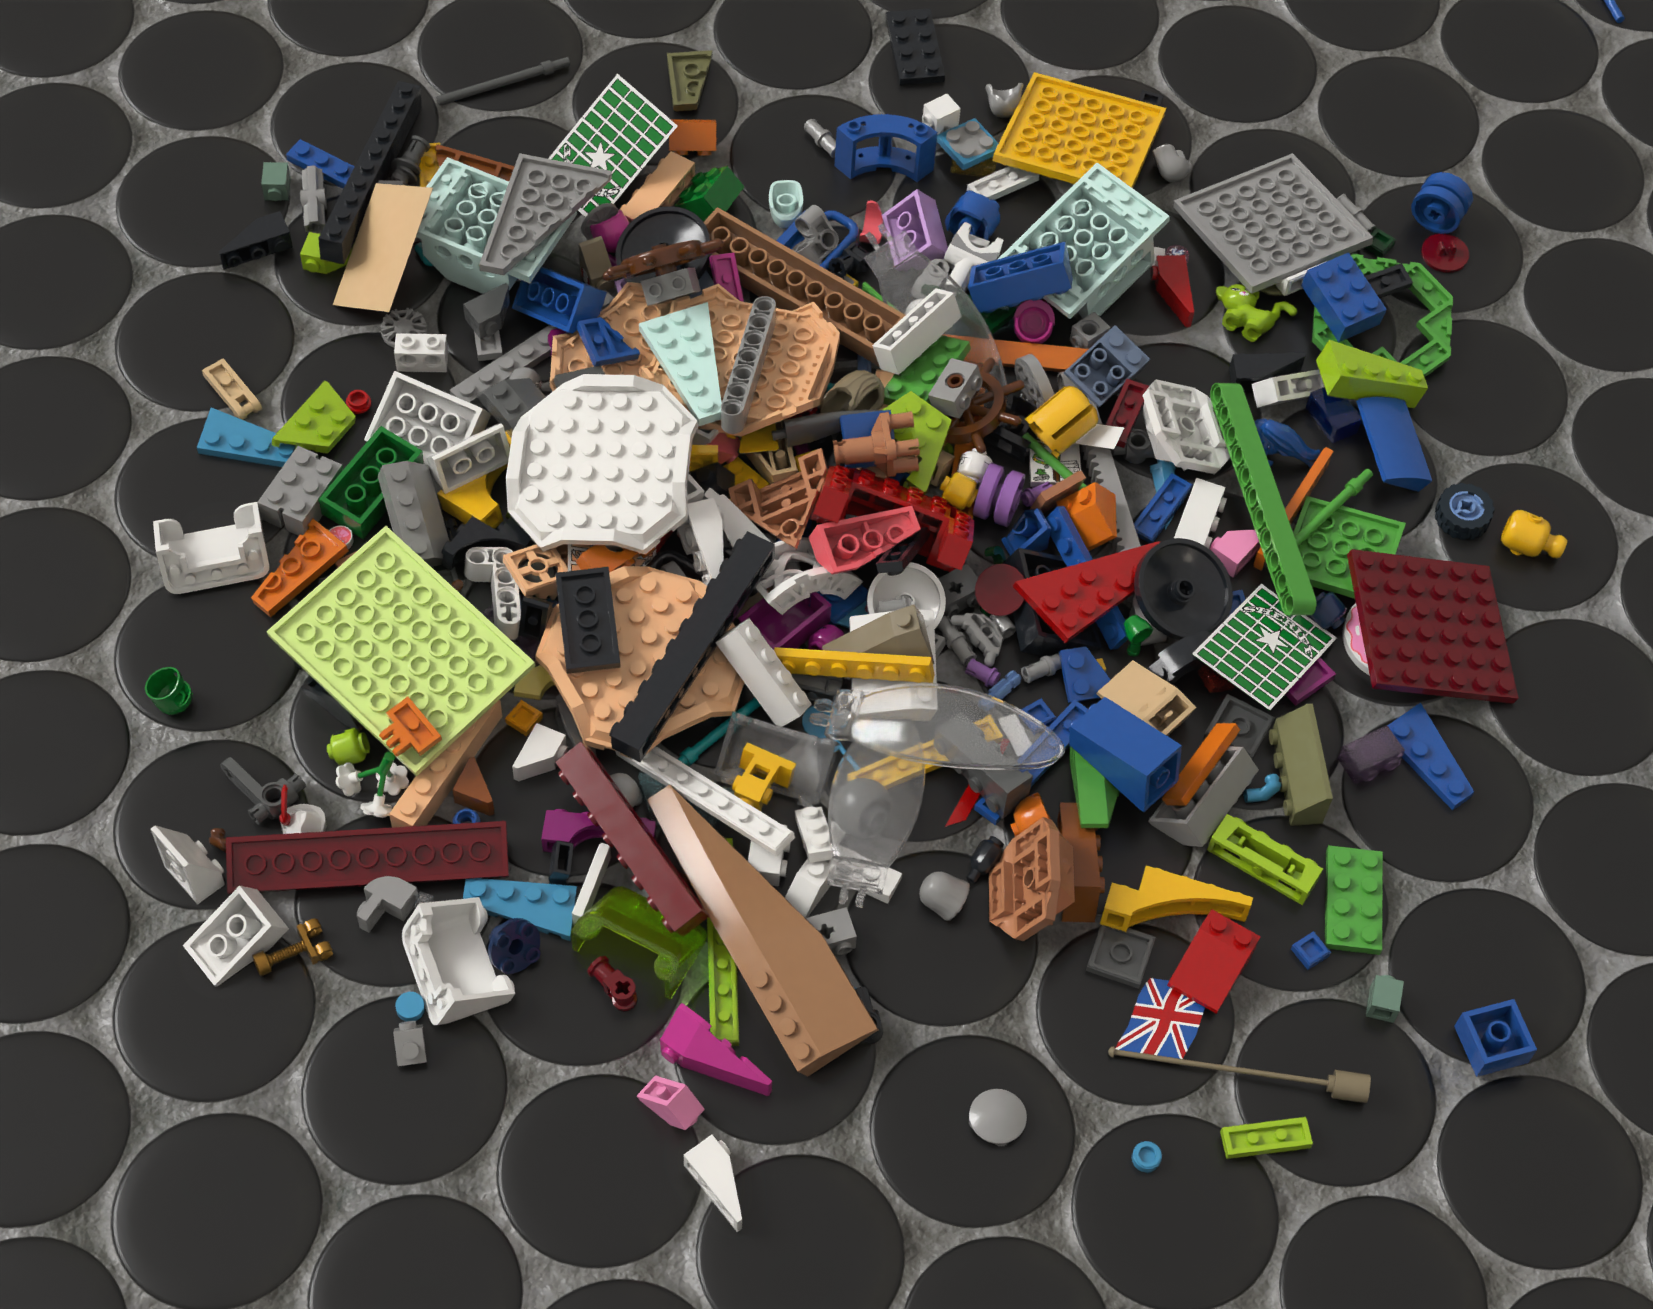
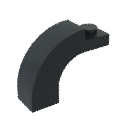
M1215 630L1197 632L1173 643L1158 654L1160 658L1147 669L1168 683L1174 684L1190 671L1208 666L1192 653Z

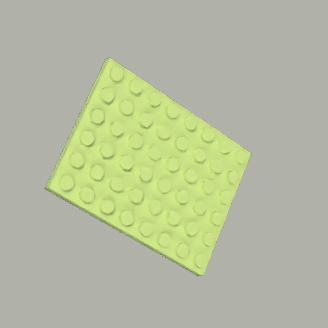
M387 526L382 528L266 631L268 636L391 753H393L392 750L396 746L389 748L386 745L388 739L382 740L379 736L384 729L393 724L387 717L386 712L406 697H409L442 737L439 743L421 756L413 747H410L401 755L395 756L415 776H418L535 667V662Z

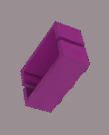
M812 592L809 598L798 602L782 615L763 598L738 618V624L750 618L773 650L775 647L797 649L809 639L811 634L830 622L831 604L819 593Z

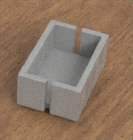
M297 446L257 502L261 519L280 528L285 524L287 531L298 536L300 534L304 535L309 528L308 524L312 518L318 522L323 516L321 514L319 498L343 471V465L323 456L319 460L318 454Z

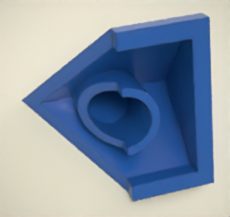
M1040 509L1024 510L1007 537H1004L1001 541L1010 556L1018 548L1040 552L1048 548L1051 527Z

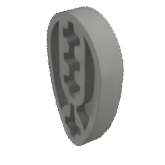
M1027 354L1016 359L1015 374L1017 381L1022 380L1025 383V387L1021 391L1026 396V399L1030 401L1031 399L1036 400L1038 408L1054 395L1049 379L1034 355Z

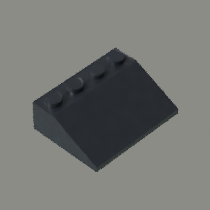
M1018 548L1002 563L1011 565L1019 570L1025 579L1067 567L1061 556ZM1026 601L1017 611L1012 613L1021 652L1044 656L1055 655L1061 650L1087 647L1089 651H1098L1102 648L1096 621L1067 643H1064Z

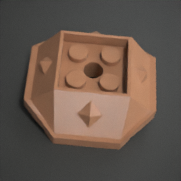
M1044 817L1011 840L1003 851L999 863L989 873V921L1000 927L1012 938L1021 941L1027 940L1046 926L1053 925L1056 914L1075 902L1073 846L1059 832L1053 820Z

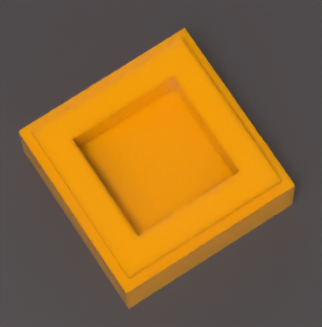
M520 700L506 716L505 723L528 736L536 723L538 724L543 718V713L525 701Z

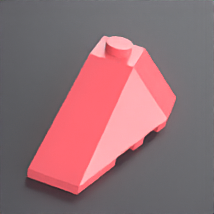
M913 506L839 520L838 523L819 524L809 536V540L816 561L833 575L860 568L920 531V526Z

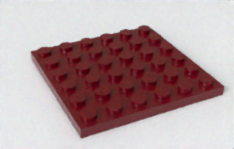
M1354 549L1349 551L1347 559L1372 689L1512 704L1519 699L1489 566Z

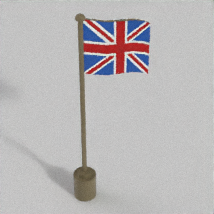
M1150 978L1145 983L1138 995L1127 1029L1116 1047L1112 1046L1108 1050V1054L1112 1058L1114 1055L1325 1085L1326 1091L1331 1092V1098L1367 1103L1370 1093L1371 1077L1369 1074L1334 1070L1333 1075H1328L1327 1080L1183 1059L1196 1037L1205 1007L1168 987V980Z

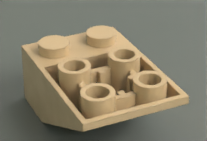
M1131 661L1096 693L1101 699L1107 697L1166 736H1169L1196 709V706L1178 688L1135 661Z

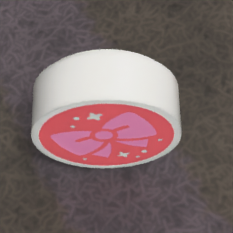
M339 525L329 530L346 544L348 549L353 545L352 531L348 527Z

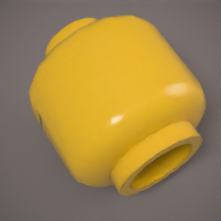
M955 472L951 478L946 475L939 488L943 491L942 498L948 501L947 504L959 510H963L966 506L970 508L978 494L976 481L960 472Z

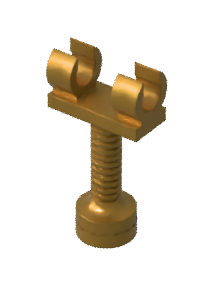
M310 919L303 925H297V931L301 938L300 943L297 942L292 944V946H287L276 951V953H271V955L265 954L264 951L252 955L260 976L272 972L271 967L276 962L279 963V961L281 962L303 951H307L313 965L318 963V961L330 958L333 952L329 941L321 942L312 947L309 938L315 937L322 932L318 919Z

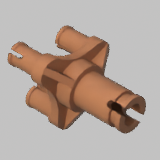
M912 411L889 414V412L880 413L871 431V436L842 439L841 442L833 440L836 465L874 461V464L887 477H894L897 473L918 472L917 455H920L918 438L895 442L894 439H891L890 435L893 429L914 428Z

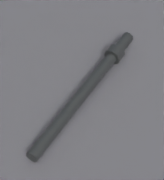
M568 57L552 62L547 60L541 62L539 66L437 96L436 99L440 106L542 74L547 76L553 74L555 70L570 66V61Z

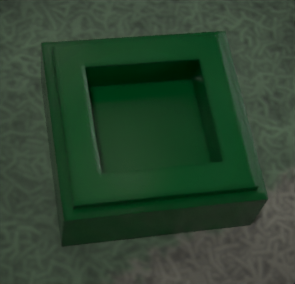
M1376 228L1371 233L1373 236L1372 244L1364 248L1374 255L1383 258L1395 245L1396 239Z

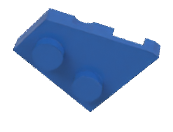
M1079 647L1059 651L1068 704L1072 703L1074 699L1078 702L1100 699L1096 693L1111 679L1088 648Z

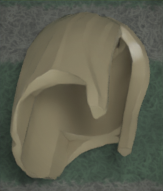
M866 370L853 371L845 375L826 393L820 404V413L879 410L885 398L884 386L881 380L873 373Z

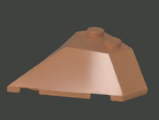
M821 448L798 458L800 472L759 489L754 481L749 479L728 488L731 502L752 522L796 550L828 472L825 456Z

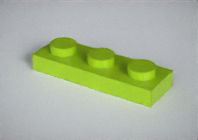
M1306 1117L1222 1127L1220 1131L1226 1159L1308 1149L1313 1145Z

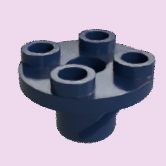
M510 919L496 926L489 935V959L494 967L509 975L524 970L531 963H535L541 955L539 931L534 924L526 919Z

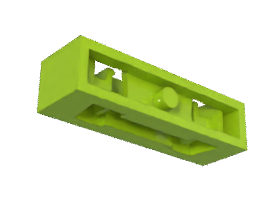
M1226 814L1211 837L1207 848L1209 852L1301 905L1305 903L1323 871V868L1319 867L1315 861L1298 855L1289 846L1279 844L1266 833L1251 828L1242 819L1232 817L1229 814ZM1224 849H1227V850H1229L1230 852H1232V853L1238 855V856L1240 857V859L1237 858V857H1235V856H1233L1232 854L1228 853V852L1225 851ZM1279 880H1281V881H1283L1284 883L1288 884L1289 886L1293 887V888L1295 889V891H1294L1293 889L1287 887L1286 885L1280 883Z

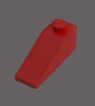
M1185 255L1157 256L1155 266H1151V280H1155L1156 290L1184 326L1191 327L1194 306Z

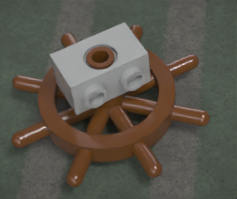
M718 238L704 243L700 240H690L668 246L666 243L656 245L650 251L623 260L620 265L608 268L603 273V279L605 281L621 277L628 279L655 272L656 277L641 281L647 306L657 305L701 292L695 267L677 271L676 266L701 259L707 254L715 253L717 249L723 247L724 242Z
M951 358L928 394L931 405L948 418L951 417L950 419L952 420L943 448L946 443L967 444L973 442L977 452L982 454L986 451L982 438L993 432L1001 422L1014 426L1020 425L1021 418L1019 416L1005 413V396L1022 390L1025 387V383L1022 380H1018L1001 386L1000 382L990 374L995 365L993 358H988L980 370L977 364ZM980 388H984L989 391L984 394L976 396ZM993 401L991 409L980 406ZM975 415L983 417L977 422L974 420ZM959 422H965L966 426L957 427Z

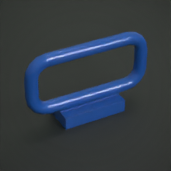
M826 211L824 213L827 220L837 221L847 227L849 233L819 265L826 270H829L830 260L840 257L843 250L856 240L859 233L857 224L849 217L837 211ZM794 221L776 241L792 250L795 245L805 238L796 228Z

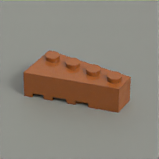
M1060 802L1057 828L1073 846L1075 902L1061 912L1062 922L1095 923L1100 893L1104 894L1105 878L1100 877L1099 873L1103 869V858L1098 856L1097 851H1100L1101 845L1100 835L1095 834L1098 828H1081L1077 803Z

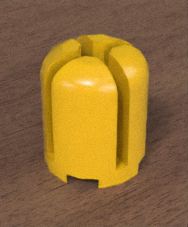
M1065 386L1027 416L1025 420L1029 423V427L1040 441L1048 446L1052 451L1051 453L1057 458L1096 426L1098 415L1095 407L1089 403V399L1081 390L1073 386Z

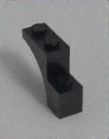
M472 516L466 524L462 523L455 534L456 537L452 541L448 540L445 543L441 552L443 554L442 566L452 570L454 566L466 558V552L473 547H505L514 552L536 545V543L512 517L507 522H501L496 530Z

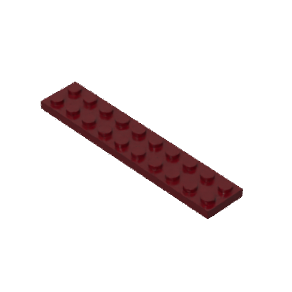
M494 821L226 837L227 893L232 894L239 885L257 889L259 892L366 886L374 879L385 876L397 877L408 883L509 877L507 822Z

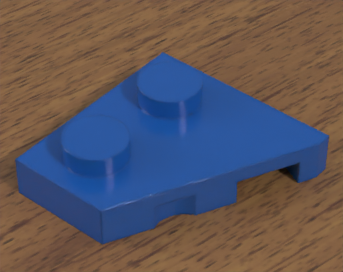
M602 317L578 321L576 328L594 367L638 359L640 355L639 350L636 347L631 349L624 343V337L619 332L613 330L610 324Z

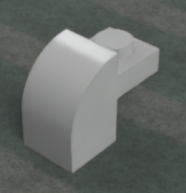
M393 876L380 877L368 883L364 887L366 901L362 902L357 910L359 927L369 933L385 911L404 921L419 901L417 887Z

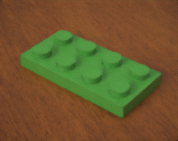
M943 335L940 336L935 343L928 347L903 372L892 377L884 388L885 398L883 404L890 405L912 391L931 405L928 397L931 389L951 358L963 361L971 350L970 342Z
M1328 845L1326 850L1325 945L1328 949L1381 954L1382 851Z

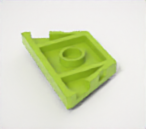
M324 381L274 435L272 445L280 447V443L296 445V447L300 446L307 450H314L315 452L329 453L355 424L356 416L327 381Z

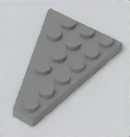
M519 153L479 263L480 271L505 275L611 181L612 171Z

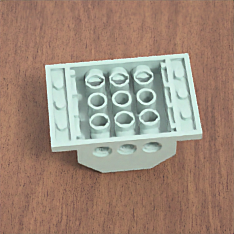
M447 157L426 186L433 188L416 237L422 241L423 255L446 279L482 294L507 283L510 290L517 279L531 283L576 217L577 212L569 217L505 275L480 271L479 263L509 182Z
M1096 163L998 259L1066 242L1073 277L1072 289L1063 294L1053 293L1045 295L1043 299L1069 319L1077 312L1083 319L1093 312L1100 317L1155 262L1153 237L1170 221V216L1099 163Z

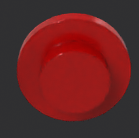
M354 390L346 398V405L353 413L361 414L368 411L371 407V398L363 390Z

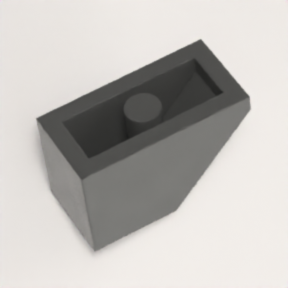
M507 283L463 304L465 320L480 339L502 329L510 303L509 286Z

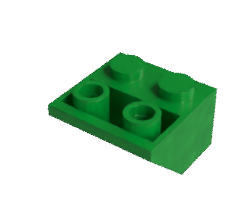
M728 166L718 169L714 167L708 172L697 173L691 179V185L680 193V199L675 207L691 211L704 222L717 207L726 212L743 190L744 185Z

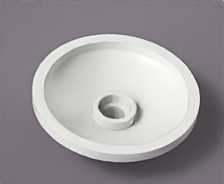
M910 562L901 574L889 576L887 573H879L874 578L867 595L869 614L879 613V601L898 600L905 596V599H911V605H915L918 610H934V629L938 626L944 615L946 598L941 582L932 571L922 565Z

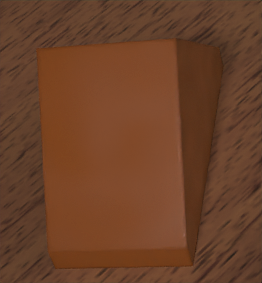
M475 757L469 758L453 788L454 802L491 816L495 814L493 800Z

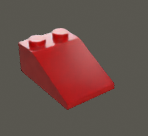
M1211 909L1167 986L1217 1014L1252 957L1261 936Z

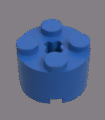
M971 190L967 191L959 198L946 216L945 227L947 231L950 229L955 236L960 227L967 222L972 225L969 234L989 240L1000 224V206L995 200Z

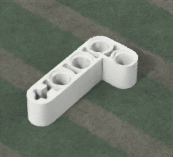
M505 547L470 548L466 552L464 575L468 580L474 582H491L494 625L513 641L518 637L521 616L519 587L503 562V555L513 551Z

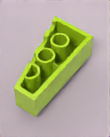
M1332 340L1327 342L1316 359L1327 395L1331 397L1353 400L1366 397H1392L1405 400L1407 407L1415 408L1428 389L1422 370Z

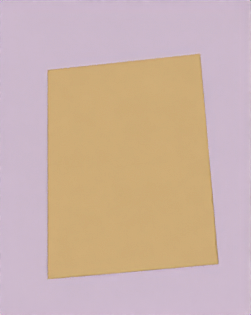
M376 183L333 305L384 312L390 311L433 188Z

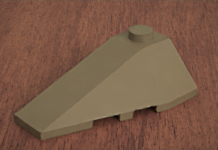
M915 605L889 612L822 646V649L826 651L931 657L934 664L924 617Z

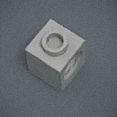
M1093 312L1072 326L1070 342L1073 347L1089 349L1110 330V326Z

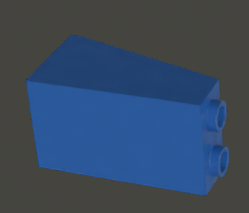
M1107 697L1101 699L1097 704H1092L1082 717L1076 718L1069 727V745L1141 811L1145 812L1178 782L1182 745Z

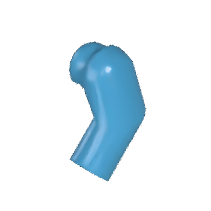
M1277 774L1267 775L1264 779L1266 785L1263 787L1245 789V802L1267 801L1281 789L1282 783L1279 782V776Z

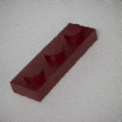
M1126 379L1106 423L1108 426L1124 428L1116 446L1125 448L1144 405L1143 394L1148 389V385Z

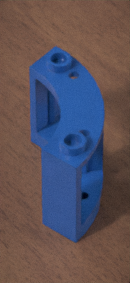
M877 114L859 117L837 127L834 166L849 179L865 172L876 171L877 167L891 168L893 172L906 175L918 182L934 170L938 132L922 122L904 116ZM872 137H879L878 146L856 150L858 142ZM893 137L915 144L917 146L916 153L892 147Z

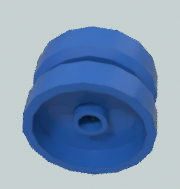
M1434 173L1426 179L1421 190L1413 199L1411 205L1412 214L1419 224L1434 233H1451L1458 228L1464 215L1471 207L1473 202L1472 191L1467 183L1451 173Z

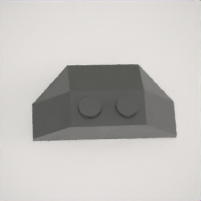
M530 378L503 380L476 394L477 398L499 424L502 423L504 430L511 439L512 432L520 418L545 398L544 394Z

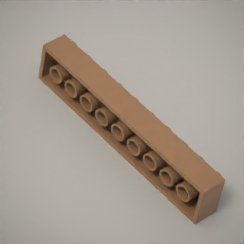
M718 207L704 221L711 240L720 238L724 242L723 247L717 249L712 255L735 253L742 287L759 297H771L775 300L776 307L779 309L793 311L814 302L823 312V318L827 323L831 322L840 332L839 344L879 366L872 345L906 316L905 314Z

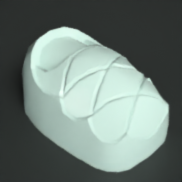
M794 180L775 181L770 186V212L773 221L780 228L788 229L795 219L802 214L803 192L801 185Z

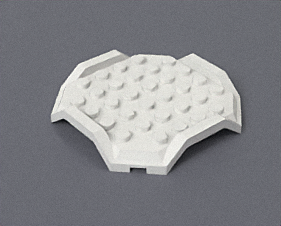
M583 374L569 380L524 414L512 432L506 474L508 512L543 552L563 544L615 545L647 554L660 543V538L670 530L675 531L688 520V474L692 440L699 423L664 385L636 375Z

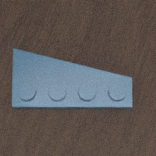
M211 407L197 445L198 454L283 467L294 452L296 445L280 443V447H274L272 445V438L276 434L275 432Z
M483 878L466 879L463 899L480 897L483 908L486 909L488 915L496 918L500 916L509 920L523 918L534 924L540 932L546 934L550 932L561 936L562 939L571 941L573 927L572 912L576 904L577 886Z

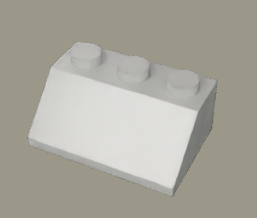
M502 423L496 424L427 458L432 476L444 494L508 464L510 447Z

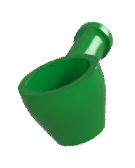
M1133 615L1124 622V628L1130 641L1127 653L1135 657L1139 655L1141 643L1152 634L1153 628L1138 615Z

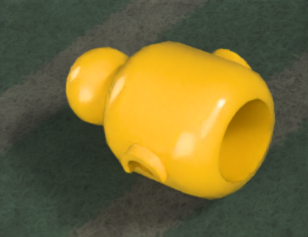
M1516 510L1510 515L1501 536L1503 545L1510 548L1513 554H1524L1530 557L1539 555L1543 550L1552 558H1560L1568 542L1562 535L1550 534L1551 525L1543 517H1538L1524 510Z

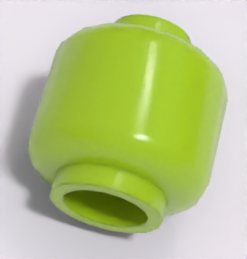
M356 728L332 734L330 744L327 745L329 758L331 760L335 759L339 765L362 762L366 758V753L370 751L366 734L364 732L361 733Z

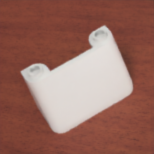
M253 502L239 506L234 512L235 525L183 534L180 523L174 519L153 521L156 555L166 590L173 594H182L264 577L269 571V560L258 503Z
M480 897L419 903L402 930L403 945L424 1000L429 1019L433 1025L448 1024L506 1004L515 995L514 983L507 975H498L496 977L480 932L487 923L488 914L486 909L483 908Z

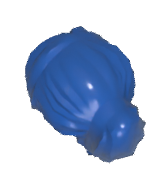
M1265 418L1254 421L1266 455L1278 453L1282 456L1294 457L1306 463L1311 469L1321 453L1320 450L1310 449L1302 438L1288 425ZM1268 460L1269 465L1272 466L1273 461Z

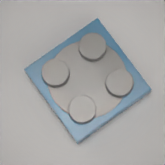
M976 118L937 135L938 144L962 170L993 157L999 144Z

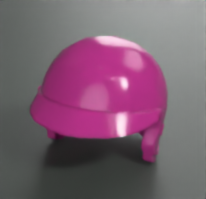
M618 210V213L610 219L590 225V231L593 238L599 236L603 238L608 253H616L618 240L630 222L623 212Z
M1030 299L1024 301L1017 308L1013 318L1015 334L1021 342L1044 343L1050 337L1055 325L1053 309L1043 300L1033 301Z

